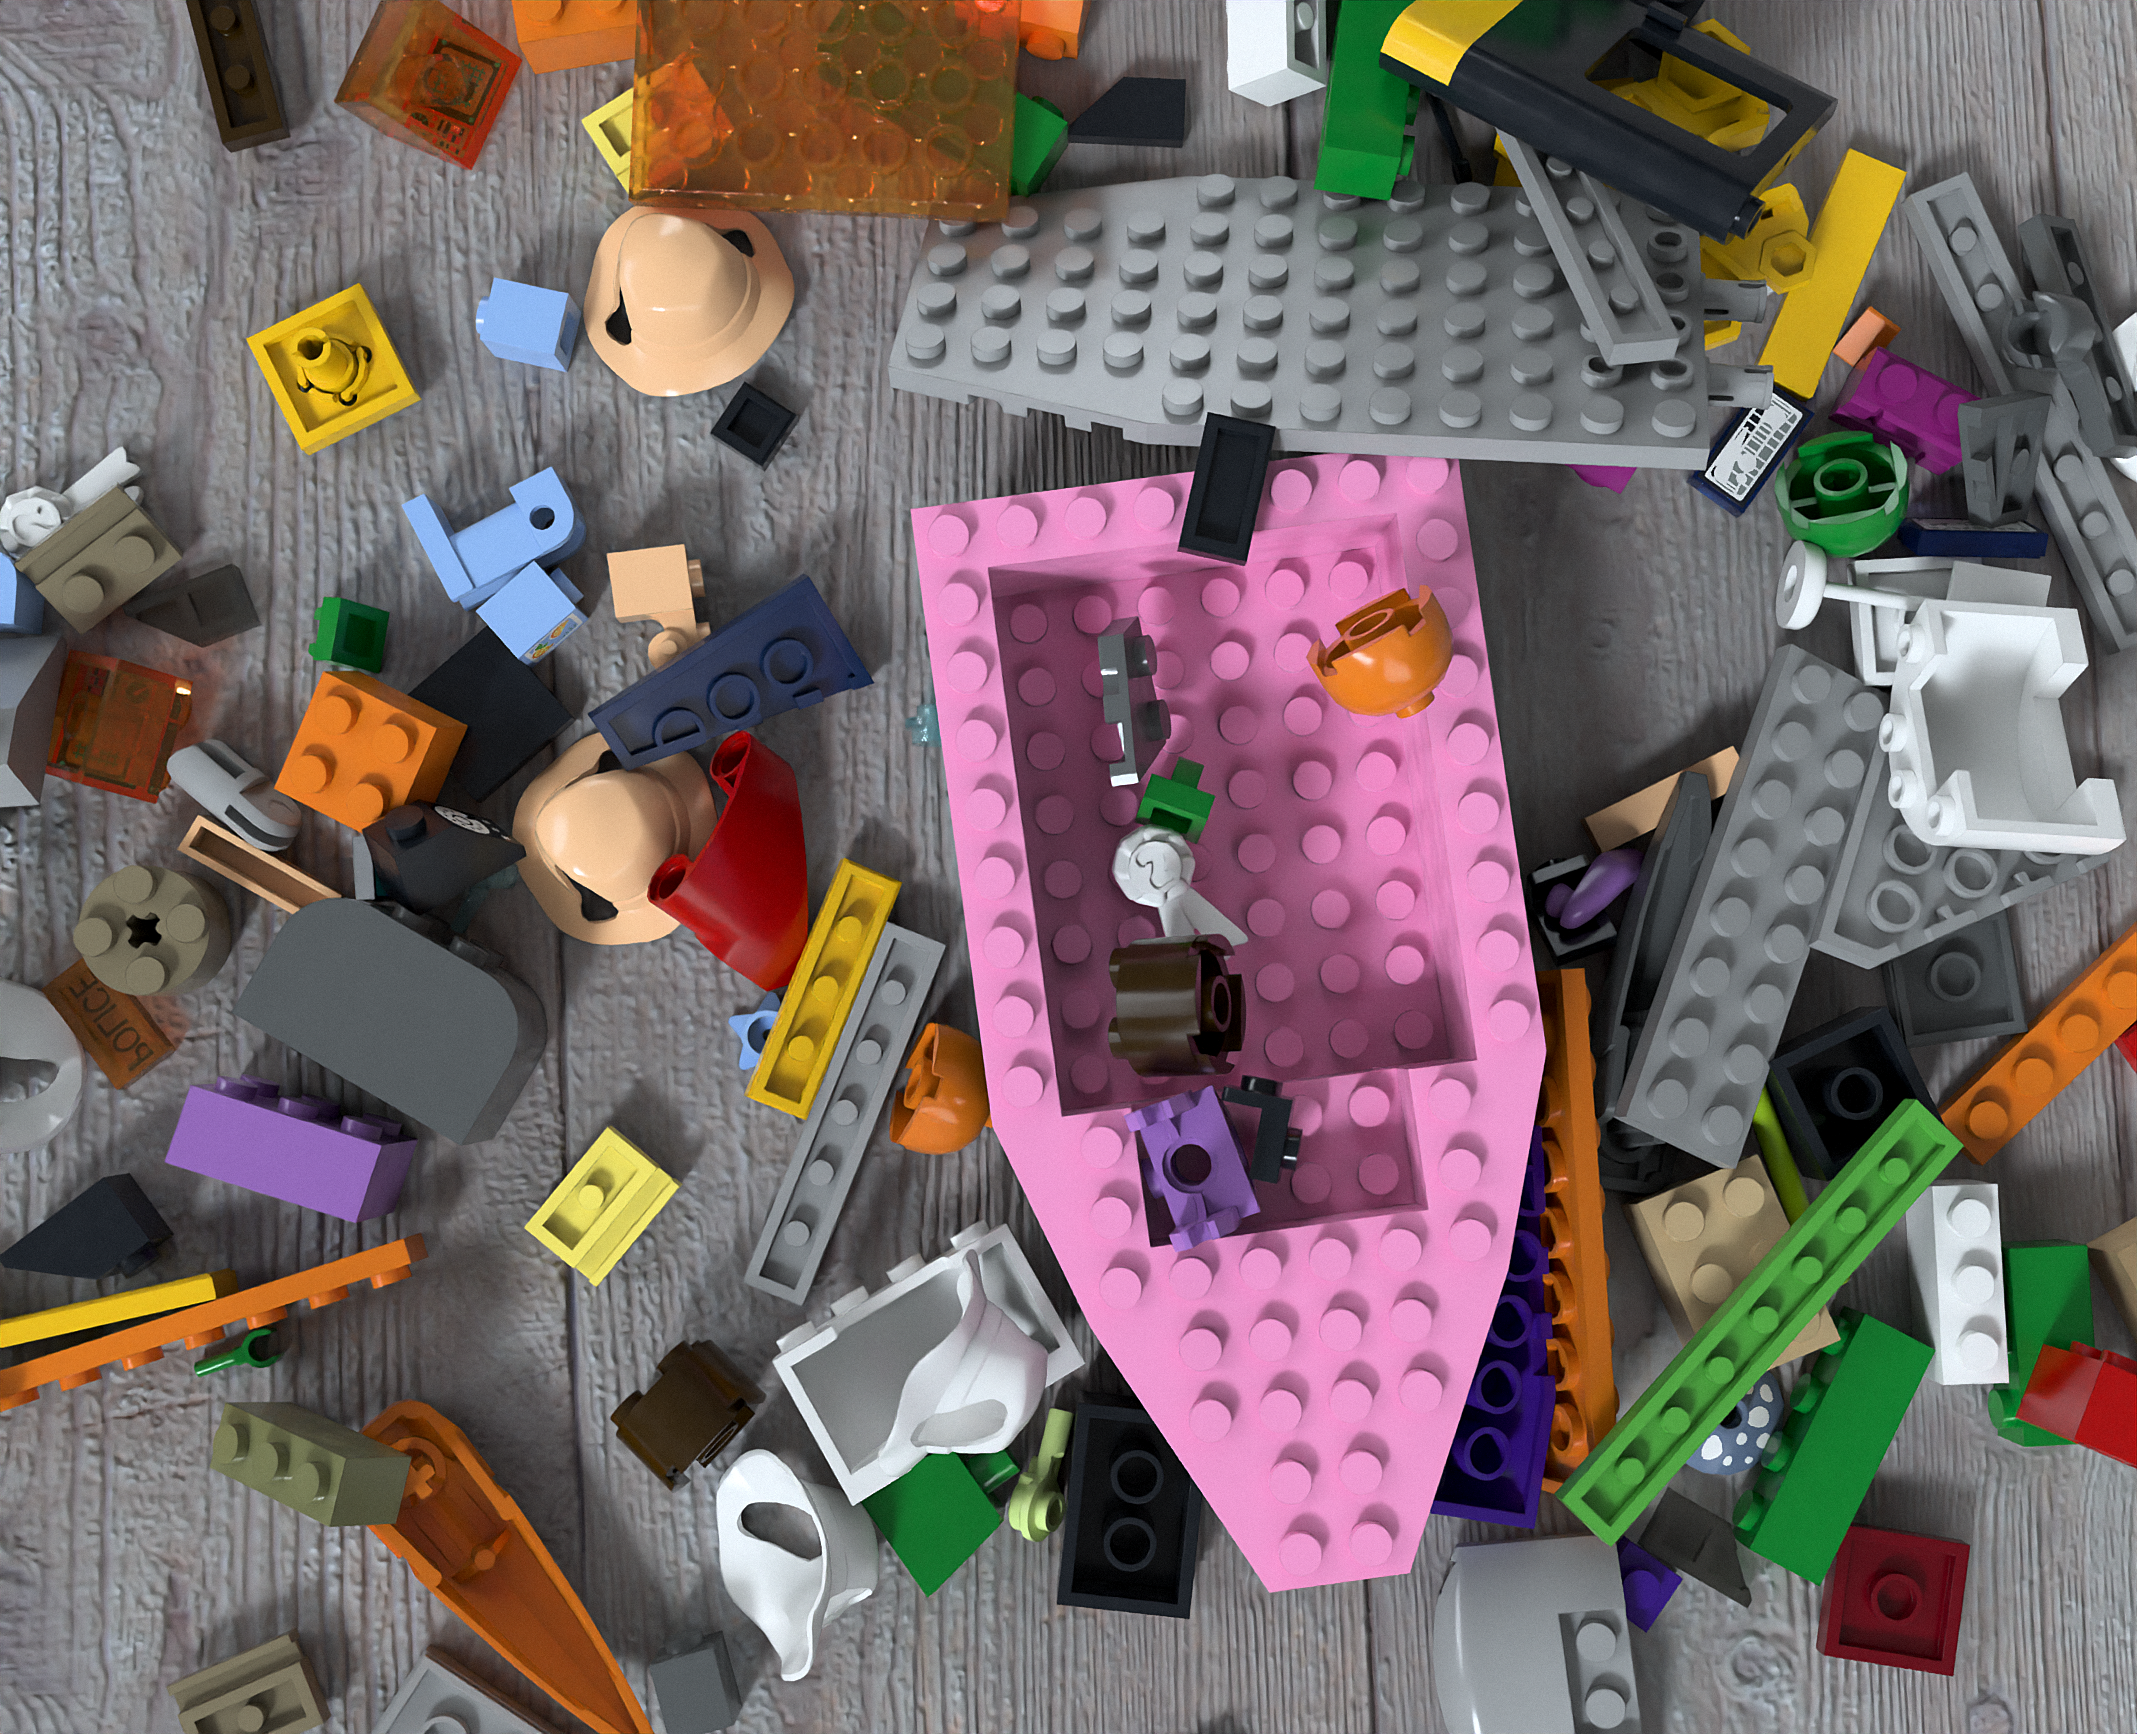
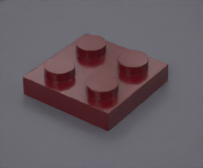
M1851 1522L1825 1575L1816 1649L1824 1656L1953 1676L1970 1545L1961 1539Z

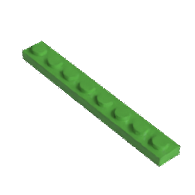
M1904 1099L1554 1495L1601 1541L1612 1547L1964 1145L1917 1099Z

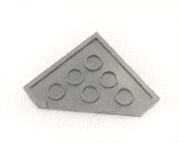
M1878 729L1808 946L1870 970L2092 871L2110 861L2112 850L2099 855L1927 844L1912 832L1902 816L1900 808H1893L1889 802L1888 786L1891 778L1889 752H1884L1881 749ZM2119 803L2122 815L2124 805Z

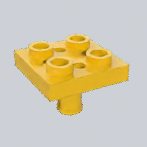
M360 283L246 338L301 450L308 455L422 400L367 290ZM366 350H370L372 353L371 360L368 363L366 360ZM309 379L315 387L311 388L307 393L302 392L301 386L307 388L309 386ZM357 394V400L353 405H343L342 400L346 402L351 401L353 396Z

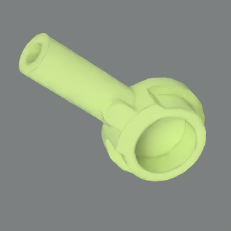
M1054 1408L1049 1409L1039 1454L1031 1458L1028 1472H1023L1020 1475L1018 1484L1012 1493L1008 1511L1011 1527L1021 1531L1023 1537L1027 1540L1034 1542L1043 1541L1050 1532L1058 1529L1063 1520L1065 1498L1060 1493L1057 1476L1061 1460L1066 1452L1075 1415L1073 1413Z

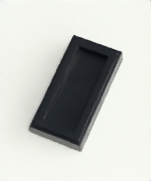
M1211 412L1207 413L1177 552L1241 566L1246 565L1276 430L1275 426Z

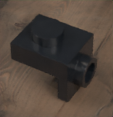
M1585 854L1569 860L1566 858L1551 859L1541 864L1533 873L1526 877L1525 905L1556 967L1616 946L1617 932L1605 909L1582 926L1574 929L1562 927L1560 925V918L1552 917L1545 911L1544 904L1553 886L1564 883L1571 889H1576L1591 866Z
M1242 1074L1240 1087L1234 1085L1224 1086L1221 1100L1262 1109L1249 1178L1277 1184L1281 1179L1283 1168L1296 1170L1303 1129L1291 1127L1296 1098L1281 1095L1283 1082Z

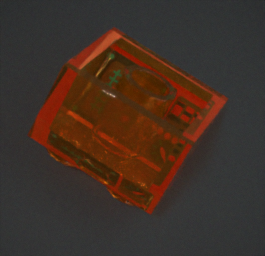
M381 0L333 102L387 137L464 170H472L523 59L439 0Z
M70 649L60 680L45 774L156 804L159 793L165 790L171 781V776L167 771V763L171 757L178 731L186 726L191 716L193 701L190 692L193 681L122 659Z

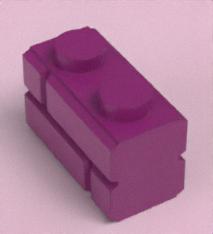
M1877 346L1868 353L1867 357L1862 358L1855 364L1829 413L1828 419L1851 431L1860 430L1872 433L1874 443L1885 445L1889 449H1891V441L1900 447L1905 459L1913 457L1915 464L1939 476L1949 470L1951 466L1954 467L1962 462L1957 415L1959 404L1981 400V398Z

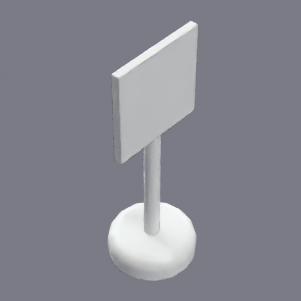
M1797 540L1787 553L1781 570L1776 596V618L1778 625L1782 628L1802 629L1809 625L1816 616L1823 597L1913 612L1918 611L1925 599L1934 598L1826 581L1827 558L1825 551L1816 544ZM1954 561L1946 600L2046 607L2052 576Z

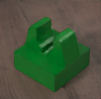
M324 597L322 607L317 608L314 614V619L320 622L316 643L309 644V654L316 661L350 670H358L362 673L380 674L390 612L344 598Z
M1179 756L1170 780L1151 774L1135 822L1142 825L1154 824L1172 828L1178 831L1184 840L1197 844L1215 799L1214 795L1197 789L1204 765Z

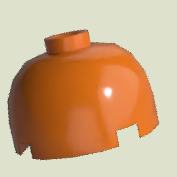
M1419 585L1418 598L1411 599L1406 589L1402 588L1379 597L1345 616L1335 624L1341 637L1334 641L1327 649L1319 638L1311 646L1306 656L1323 688L1338 705L1353 714L1380 717L1395 712L1398 718L1403 719L1421 712L1434 701L1435 696L1432 690L1445 678L1454 655L1453 633L1447 617L1432 590L1427 585Z
M930 1022L918 1036L907 1058L904 1068L912 1069V1072L907 1082L905 1094L896 1090L889 1123V1138L891 1142L903 1145L906 1149L915 1152L942 1155L957 1152L974 1142L984 1126L993 1127L982 1044L975 1037L958 1028Z

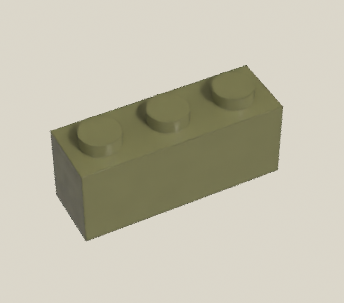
M225 1402L220 1426L213 1440V1455L210 1468L328 1527L396 1524L412 1457L292 1402Z

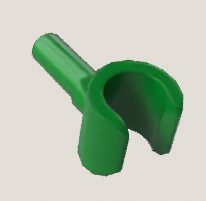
M268 1326L249 1333L242 1345L195 1362V1373L198 1377H203L235 1365L240 1366L246 1363L256 1368H265L275 1364L282 1359L285 1352L271 1358H263L257 1354L255 1343L259 1336L278 1330Z

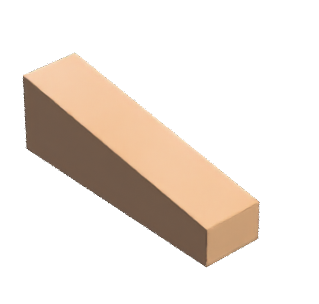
M1734 746L1720 750L1581 819L1580 822L1597 855L1612 850L1657 828L1680 774L1685 771L1707 775L1711 801L1726 794L1735 766L1739 760Z
M210 815L197 816L177 849L291 914L296 913L310 903L322 899L345 898L346 896L272 851L261 850L249 844L229 826Z

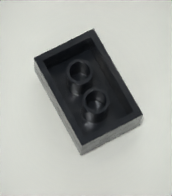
M1078 1390L1057 1577V1605L1189 1619L1202 1492L1138 1397Z

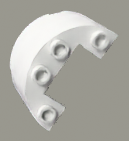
M1925 599L1911 624H1903L1898 632L1896 639L1898 662L1893 680L1889 713L1883 717L1879 729L1881 749L1884 752H1889L1891 771L1888 786L1889 802L1893 808H1900L1902 816L1912 832L1927 844L1937 846L2099 855L2109 852L2127 840L2114 780L2087 778L2076 788L2058 698L2089 665L2077 609Z
M984 1219L974 1223L950 1238L954 1248L926 1263L920 1253L909 1257L886 1272L891 1283L870 1295L864 1286L853 1290L830 1304L835 1314L833 1318L817 1328L814 1327L812 1321H809L776 1341L781 1353L772 1362L852 1506L899 1478L890 1477L883 1472L878 1464V1452L885 1445L891 1434L899 1409L901 1392L911 1370L918 1361L925 1357L929 1351L934 1349L956 1328L963 1316L962 1305L957 1293V1282L965 1270L962 1259L968 1250L974 1249L977 1253L983 1288L987 1299L1002 1309L1004 1314L1011 1318L1029 1338L1042 1343L1047 1350L1048 1371L1045 1388L1085 1364L1007 1224L989 1229ZM927 1420L916 1427L910 1440H918V1436L924 1429Z

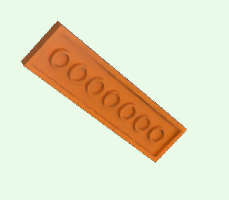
M1585 968L1535 971L1547 1051L1534 1125L1542 1127L1543 1141L1541 1142L1544 1156L1546 1207L1545 1212L1540 1214L1541 1245L1548 1247L1549 1274L1542 1275L1545 1311L1552 1313L1553 1339H1546L1548 1374L1555 1375L1556 1400L1541 1490L1553 1494L1617 1424L1616 1415L1620 1407L1619 1393L1613 1378L1612 1347L1615 1341V1330L1609 1316L1607 1281L1610 1276V1261L1604 1249L1602 1215L1605 1210V1194L1599 1180L1597 1152L1601 1140V1131L1594 1109L1593 1082L1596 1076V1063L1590 1051L1588 1016L1591 1011V995L1585 982Z

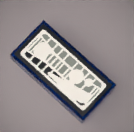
M1773 384L1769 409L1740 407L1710 448L1706 471L1694 470L1686 482L1738 518L1746 511L1815 413Z
M1905 517L1899 525L1897 539L1918 556L2040 559V556L2045 557L2049 534L2026 520L1996 528H1988L1969 523V519Z

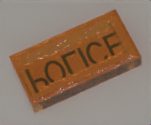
M83 957L41 989L117 1090L128 1089L177 1051L135 995L119 992L104 984L91 972Z

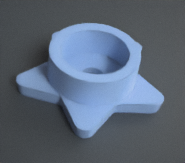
M768 993L754 1014L731 1016L728 1020L729 1025L741 1038L743 1044L739 1060V1067L742 1070L752 1068L758 1062L766 1042L763 1034L766 1030L771 1029L781 1005L776 993Z

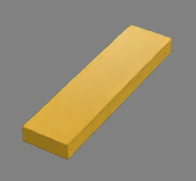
M1851 148L1842 156L1807 238L1811 244L1818 248L1812 279L1808 285L1784 293L1754 365H1773V388L1805 403L1813 397L1907 172Z
M840 859L744 1096L807 1120L903 882L849 859Z
M226 1268L0 1320V1348L218 1299L239 1292L235 1270Z

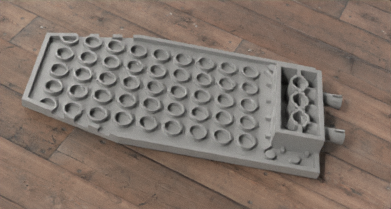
M1210 174L1204 177L1184 176L1031 194L1029 198L1018 195L933 205L888 363L891 388L968 405L979 397L996 400L1002 406L1004 413L1026 418L1029 417L1033 409L1064 415L1065 426L1089 432L1093 431L1097 423L1123 428V439L1144 444L1200 447L1207 413L1211 412L1275 426L1276 430L1271 450L1706 471L1710 452L1708 406H1733L1768 410L1772 399L1774 383L1773 365H1726L1710 363V357H1705L1704 320L1762 323L1766 309L1767 281L1706 279L1705 273H1701L1699 232L1618 190L1605 187L1680 336L1674 359L1607 366L1523 187L1484 186L1475 182H1465L1459 185L1420 184L1412 180H1401L1394 182L1390 200L1387 201L1314 189L1315 180H1293L1285 176H1273L1267 179L1231 178L1223 174Z

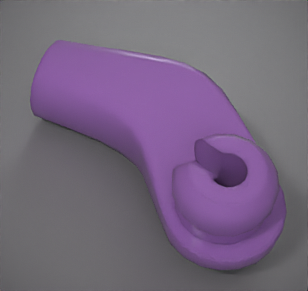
M1634 848L1606 851L1600 854L1591 864L1575 890L1564 883L1553 886L1544 904L1546 913L1552 917L1560 918V925L1564 928L1574 929L1582 926L1606 908L1622 891L1636 881L1645 855Z

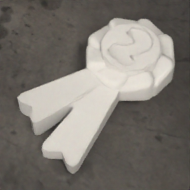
M122 446L115 449L63 494L35 486L8 496L0 511V539L4 548L12 557L18 559L115 483L119 482L124 487L140 477L143 471L136 464L129 462L128 453ZM139 486L125 488L124 491L137 505H140L144 498V491Z
M1146 824L1135 829L1120 840L1112 866L1114 878L1128 899L1139 904L1158 908L1165 937L1195 935L1194 929H1198L1202 935H1223L1228 939L1232 948L1234 945L1245 944L1248 941V937L1244 932L1190 886L1196 865L1195 858L1190 847L1178 831L1159 825ZM1224 956V959L1228 960L1231 956Z

